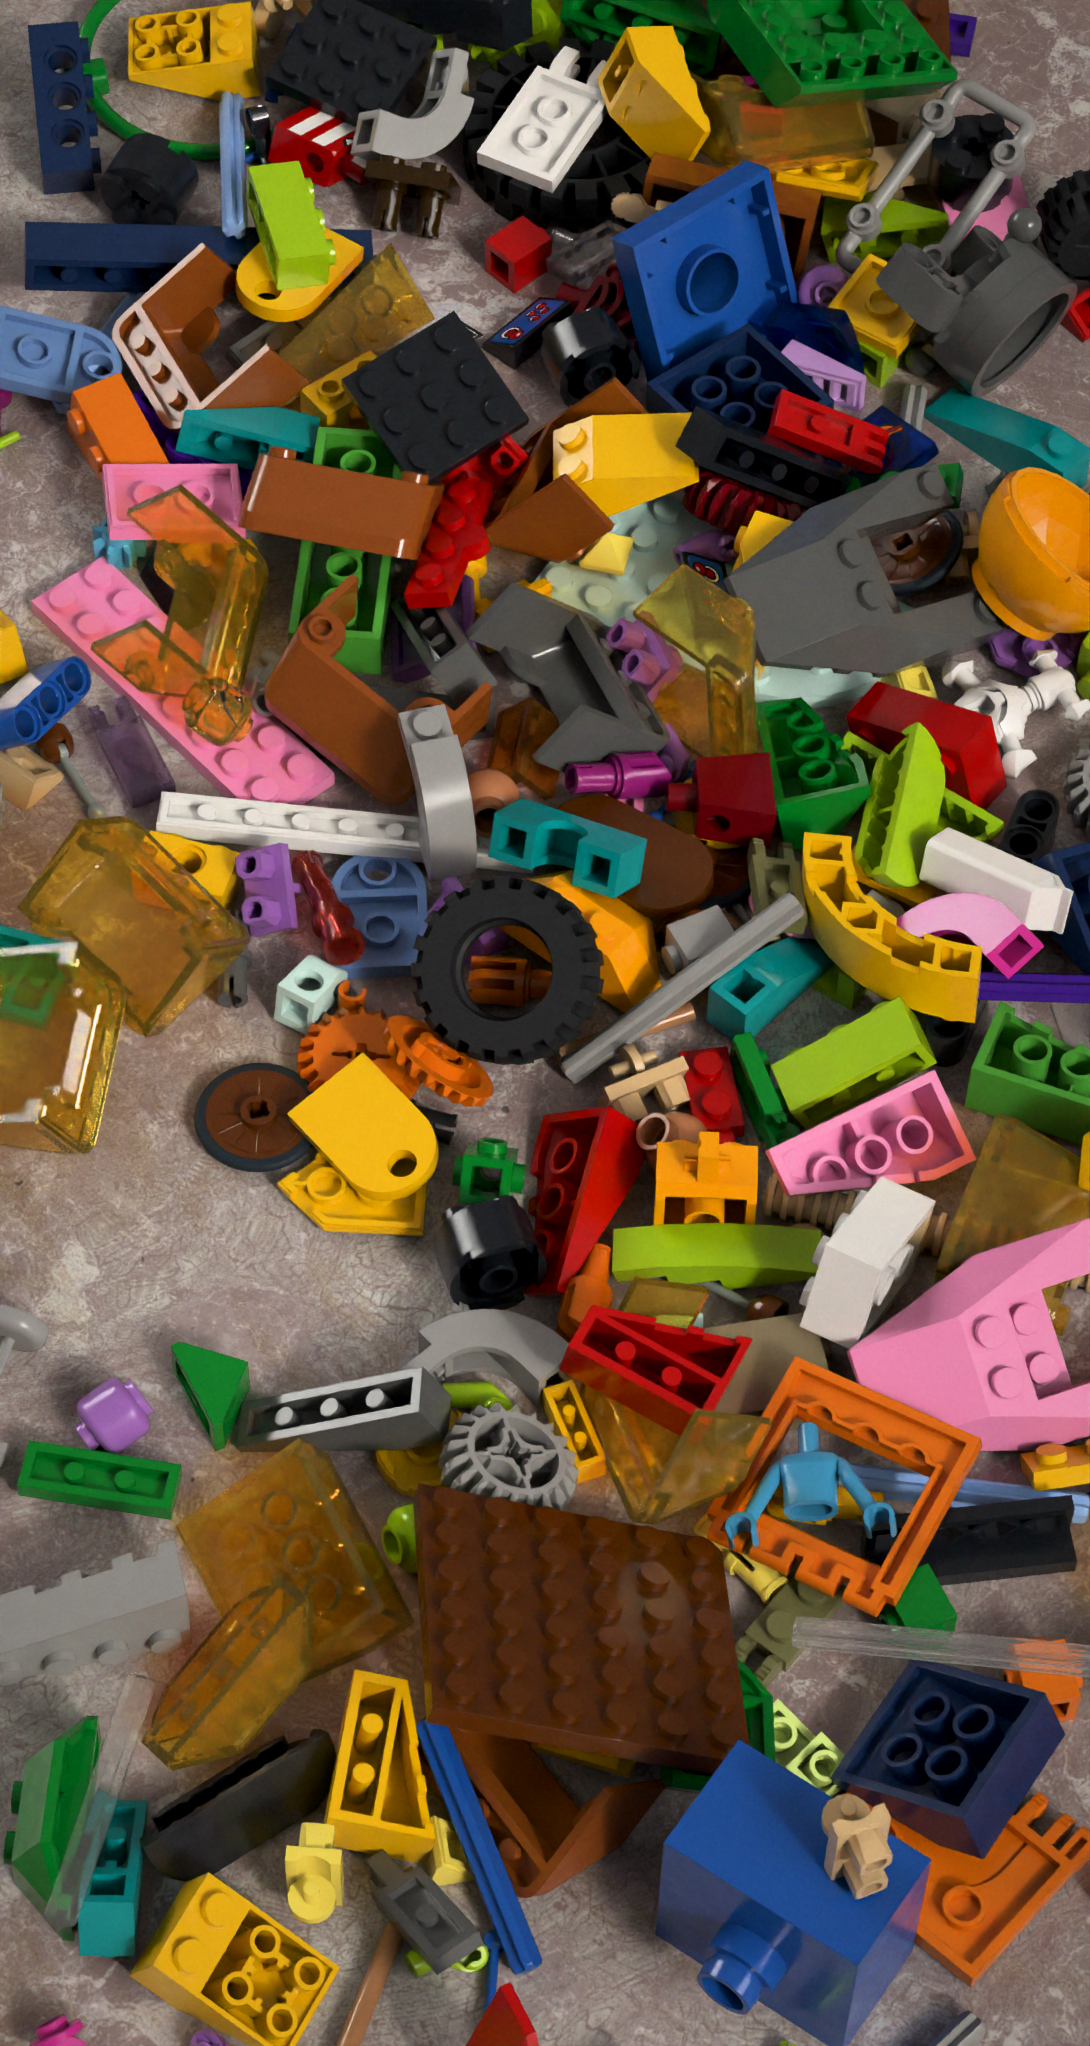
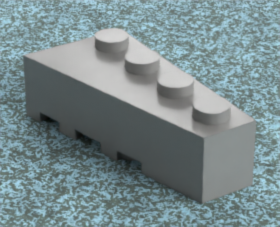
M175 1538L157 1544L158 1554L135 1561L132 1552L112 1558V1569L91 1576L83 1574L78 1569L60 1575L61 1578L53 1583L52 1588L41 1591L39 1587L32 1584L1 1594L0 1686H10L20 1682L25 1677L45 1673L54 1676L64 1675L73 1671L76 1667L94 1663L113 1665L125 1661L129 1656L149 1652L167 1654L178 1650L183 1645L192 1644L187 1593Z

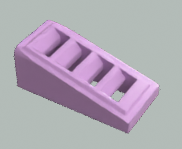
M793 339L781 351L782 354L834 400V405L860 411L864 406L866 375ZM842 384L847 385V389L842 387Z

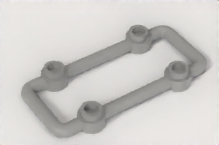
M960 79L953 82L941 99H932L926 102L919 112L921 127L867 203H859L848 211L846 216L848 231L836 248L838 264L844 270L853 274L863 262V260L853 255V252L860 242L871 241L880 234L882 230L880 214L934 138L944 137L953 130L955 126L953 110L962 97L966 96L1020 128L1012 139L1000 141L993 147L990 153L992 168L939 244H931L922 249L945 272L951 275L953 271L951 255L1005 178H1015L1024 171L1026 167L1025 150L1037 131V123L1034 116L1025 109L969 79Z

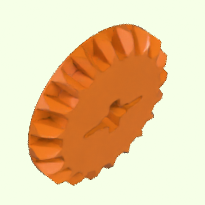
M362 1005L358 1010L348 1011L343 1006L336 1014L330 1015L325 1012L321 1021L317 1024L311 1023L304 1038H301L297 1055V1069L300 1078L306 1079L310 1083L307 1087L309 1092L318 1089L354 1060L356 1052L366 1053V1056L409 1100L415 1095L421 1082L414 1077H410V1073L404 1067L397 1064V1058L389 1054L387 1045H385L382 1039V1028L390 1017L386 1016L383 1008L378 1012L367 1011L364 1005Z
M394 1015L383 1026L382 1039L385 1045H387L389 1054L396 1057L397 1064L404 1067L410 1073V1077L418 1079L423 1084V1087H429L439 1097L445 1096L452 1103H461L466 1107H482L493 1095V1083L478 1061L443 1042L444 1038L438 1032L432 1031L427 1023L405 1015Z

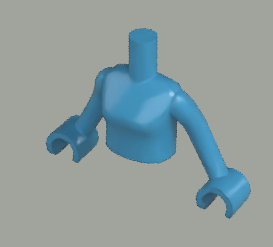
M806 1422L798 1426V1452L783 1456L769 1467L745 1511L729 1516L725 1529L731 1549L735 1548L734 1537L740 1532L751 1533L753 1547H757L760 1538L756 1522L780 1482L783 1488V1511L787 1518L795 1521H819L832 1518L839 1511L837 1496L839 1478L864 1512L863 1520L867 1538L872 1539L871 1528L878 1522L888 1523L890 1525L891 1537H895L897 1535V1524L894 1509L885 1502H875L847 1460L837 1456L834 1452L819 1451L818 1426L815 1423Z

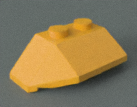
M574 869L520 878L540 883L560 893L564 898L573 902L582 911L581 915L586 922L592 925L597 935L595 942L597 948L602 951L604 965L600 966V978L604 979L602 994H597L598 996L625 1013L661 986L652 920L637 912L617 897L613 899L572 885ZM506 925L498 927L552 964L547 947L536 934L520 926Z

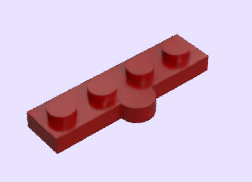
M460 481L455 484H447L404 592L408 609L452 607L469 561L483 558L490 551L491 544L487 531L483 527L494 498L490 481Z

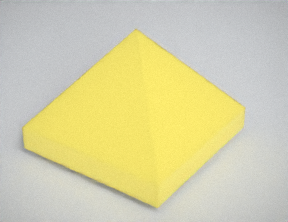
M606 533L588 545L581 556L579 567L623 576L634 544V538Z

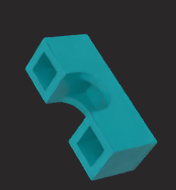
M521 798L494 813L488 857L529 871L545 864L566 866L574 869L572 885L614 899L640 884L647 839Z

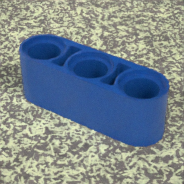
M71 656L39 664L33 667L0 698V751L35 743L87 695L91 686V674L88 666L82 659Z

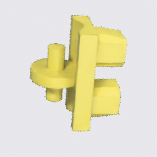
M301 1823L299 1846H286L285 1872L289 1910L296 1919L307 1924L320 1923L329 1918L334 1912L335 1906H343L344 1877L342 1850L333 1848L335 1826L331 1824Z

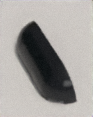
M312 1729L310 1738L291 1743L287 1742L285 1735L279 1736L166 1805L152 1817L156 1827L149 1836L140 1837V1843L149 1861L162 1874L178 1881H190L208 1872L213 1875L307 1816L323 1802L329 1793L336 1761V1751L329 1733L321 1729Z

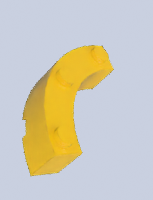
M804 832L802 885L808 916L807 923L816 941L827 956L856 982L883 998L892 1001L900 996L912 1010L941 1017L946 1021L975 1023L983 947L945 940L924 933V939L898 927L895 916L885 910L871 896H866L862 893L857 883L858 875L852 861V837Z

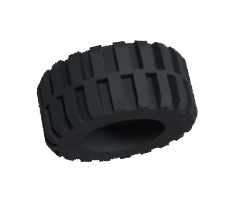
M496 876L495 880L489 881L479 879L468 883L467 889L461 892L454 890L443 899L445 904L439 911L432 910L424 922L428 924V927L423 936L417 935L413 949L418 950L416 963H411V978L416 979L417 990L413 992L417 1006L423 1007L427 1015L424 1020L430 1029L438 1032L444 1038L443 1042L454 1050L466 1054L467 1057L501 1065L534 1063V1060L543 1057L549 1058L559 1053V1048L567 1042L573 1043L582 1034L580 1029L586 1020H592L597 1010L594 1007L597 994H602L604 979L600 978V966L604 965L603 954L597 948L595 942L597 935L592 925L587 923L581 915L582 911L560 893L540 883L528 879H516L511 876ZM514 925L530 930L543 941L552 960V979L545 997L534 1009L516 1017H497L482 1010L469 996L464 981L465 961L471 947L483 933L495 927Z

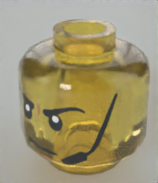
M213 677L207 681L204 679L197 681L189 689L182 702L186 726L214 746L223 747L232 741L239 742L247 736L252 728L253 719L250 718L252 702L250 698L225 679Z

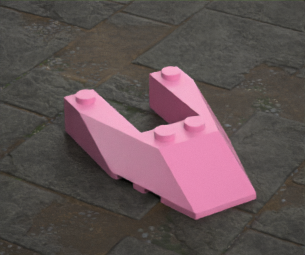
M1090 1217L972 1255L964 1261V1264L941 1281L935 1283L902 1311L894 1314L847 1350L858 1384L981 1438L982 1448L980 1451L1036 1452V1448L1041 1445H1062L1090 1436V1379L1072 1385L1041 1290L1090 1273Z

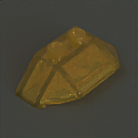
M280 1574L271 1580L270 1585L259 1588L236 1602L165 1686L153 1713L151 1728L146 1730L141 1742L172 1771L242 1754L252 1740L261 1733L264 1726L286 1699L296 1691L300 1682L311 1670L314 1601Z

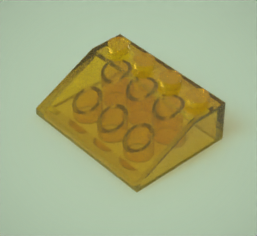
M301 1438L296 1439L176 1525L244 1668L261 1699L265 1700L365 1656L415 1623L329 1454Z

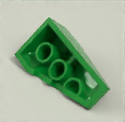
M802 697L771 700L754 704L764 753H770L775 805L783 841L792 843L793 850H803L804 832L838 835L871 794L863 759L857 753L851 754L847 749L841 750V747L844 746L843 739L837 733L832 735L824 727L823 719Z

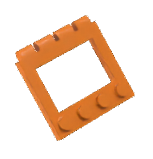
M795 1356L707 1511L708 1518L712 1521L707 1539L739 1554L744 1552L748 1543L752 1540L751 1533H738L734 1537L735 1548L731 1549L725 1529L727 1519L734 1513L745 1511L749 1500L795 1419L798 1418L805 1422L815 1423L818 1428L923 1474L930 1479L882 1566L762 1512L756 1522L760 1538L759 1545L753 1547L752 1544L749 1558L786 1576L790 1574L798 1561L800 1565L797 1569L795 1580L831 1597H835L843 1583H845L847 1587L843 1593L842 1602L877 1617L885 1603L893 1606L897 1605L982 1448L981 1438Z

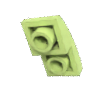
M777 1699L773 1703L775 1762L833 1798L842 1788L833 1783L831 1776L845 1757V1754L822 1731L815 1736Z

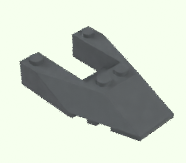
M936 463L897 473L811 507L723 580L761 666L811 670L814 667L830 668L833 673L849 675L853 671L868 672L873 677L882 678L978 649L1010 628L990 609L978 591L904 612L900 609L870 540L923 526L954 504Z

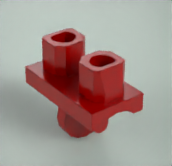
M509 436L445 475L440 480L446 485L455 484L460 481H490L494 492L530 456Z

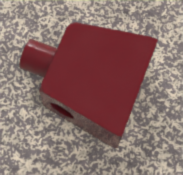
M770 753L700 757L694 764L692 783L666 784L665 810L692 812L694 835L699 839L749 846L750 839L759 838L763 839L765 849H770L776 819Z

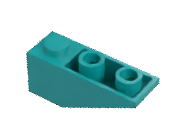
M789 936L754 952L709 987L706 1021L732 1041L735 1035L751 1032L754 1038L835 963L815 940Z

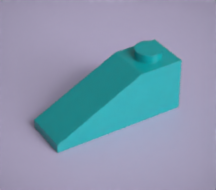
M281 407L185 410L175 451L226 464H238V467L254 470L259 453H269L270 446H278L297 450L296 459L311 463L320 417Z
M93 1800L77 1901L79 1956L113 1958L117 1956H135L145 1853L140 1843V1837L146 1836L147 1801Z

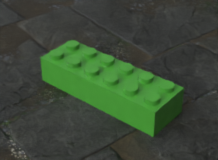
M318 426L313 464L401 479L402 473L372 430ZM302 540L288 630V642L292 639L301 621L348 576L353 574L359 579L355 617L345 626L344 645L333 658L351 673L381 675L396 557Z

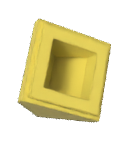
M437 1816L430 1817V1822L434 1826L436 1840L425 1865L426 1873L438 1886L474 1880L452 1822Z

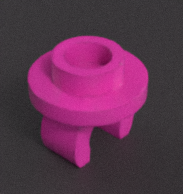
M61 2014L38 2026L35 2029L38 2038L29 2046H87L81 2039L72 2037L84 2026L80 2018L68 2021L66 2015Z

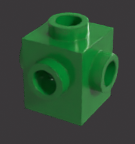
M490 1137L479 1138L478 1143H469L463 1156H456L454 1162L452 1185L460 1186L458 1203L473 1205L479 1202L494 1200L504 1195L514 1196V1193L522 1194L526 1164L517 1163L519 1149L507 1147L508 1142L505 1140ZM483 1167L500 1169V1175L489 1177L484 1173Z

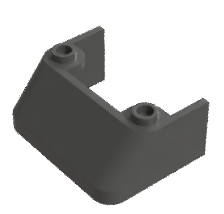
M511 582L465 634L469 640L499 651L506 662L504 669L515 681L522 684L528 682L538 686L557 719L560 727L532 755L535 761L565 774L568 764L602 763L610 753L655 751L657 754L670 741V734L642 685L628 680L624 675L621 667L625 655L609 646L606 635L610 630L599 619L587 612Z

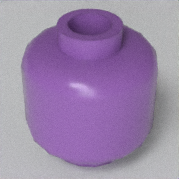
M827 264L813 265L803 271L796 281V291L801 311L818 321V318L849 280L846 273L835 266ZM827 286L832 287L833 293L828 292ZM822 288L823 293L819 296V291ZM826 297H831L828 302H822Z
M109 1378L78 1401L77 1412L82 1421L74 1427L91 1450L94 1451L101 1445L107 1453L119 1454L148 1433L151 1427L148 1416L154 1410L130 1379L123 1383L117 1378Z

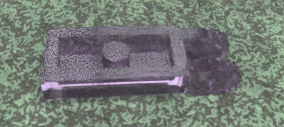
M127 696L115 698V711L122 722L109 725L99 705L87 708L91 725L98 737V742L132 809L160 800L162 791L176 793L175 782L142 717L136 715Z

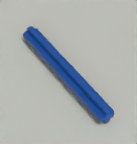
M426 1719L416 1725L418 1739L511 1972L515 1975L529 1973L542 1964V1957L449 1727L427 1723Z

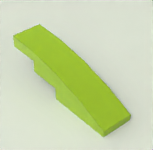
M735 1223L661 1224L613 1229L612 1273L617 1282L666 1276L671 1286L720 1280L722 1285L730 1290L807 1281L811 1276L815 1277L818 1266L812 1263V1259L823 1234L821 1230Z

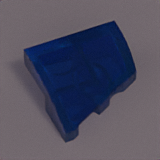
M780 300L762 323V327L771 343L780 352L793 339L864 374L860 346L846 310Z

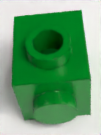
M927 1563L916 1568L896 1606L885 1603L880 1612L879 1621L886 1639L891 1644L897 1642L904 1657L907 1659L921 1652L923 1655H931L945 1648L953 1640L958 1615L930 1565Z

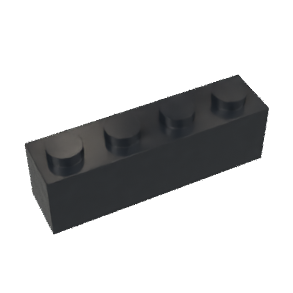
M695 406L675 445L704 468L808 508L844 495L853 479V476L825 456L698 406Z

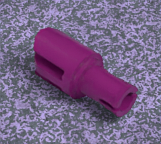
M655 751L610 753L602 763L568 764L564 775L566 789L570 790V794L600 791L607 793L609 797H613L616 800L662 797L665 795L666 784L673 783V777Z

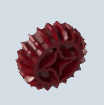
M699 466V482L684 488L683 492L685 494L681 502L690 514L695 515L698 519L709 523L711 526L723 530V532H728L737 536L741 526L748 527L756 510L790 521H796L803 512L799 504L702 466Z

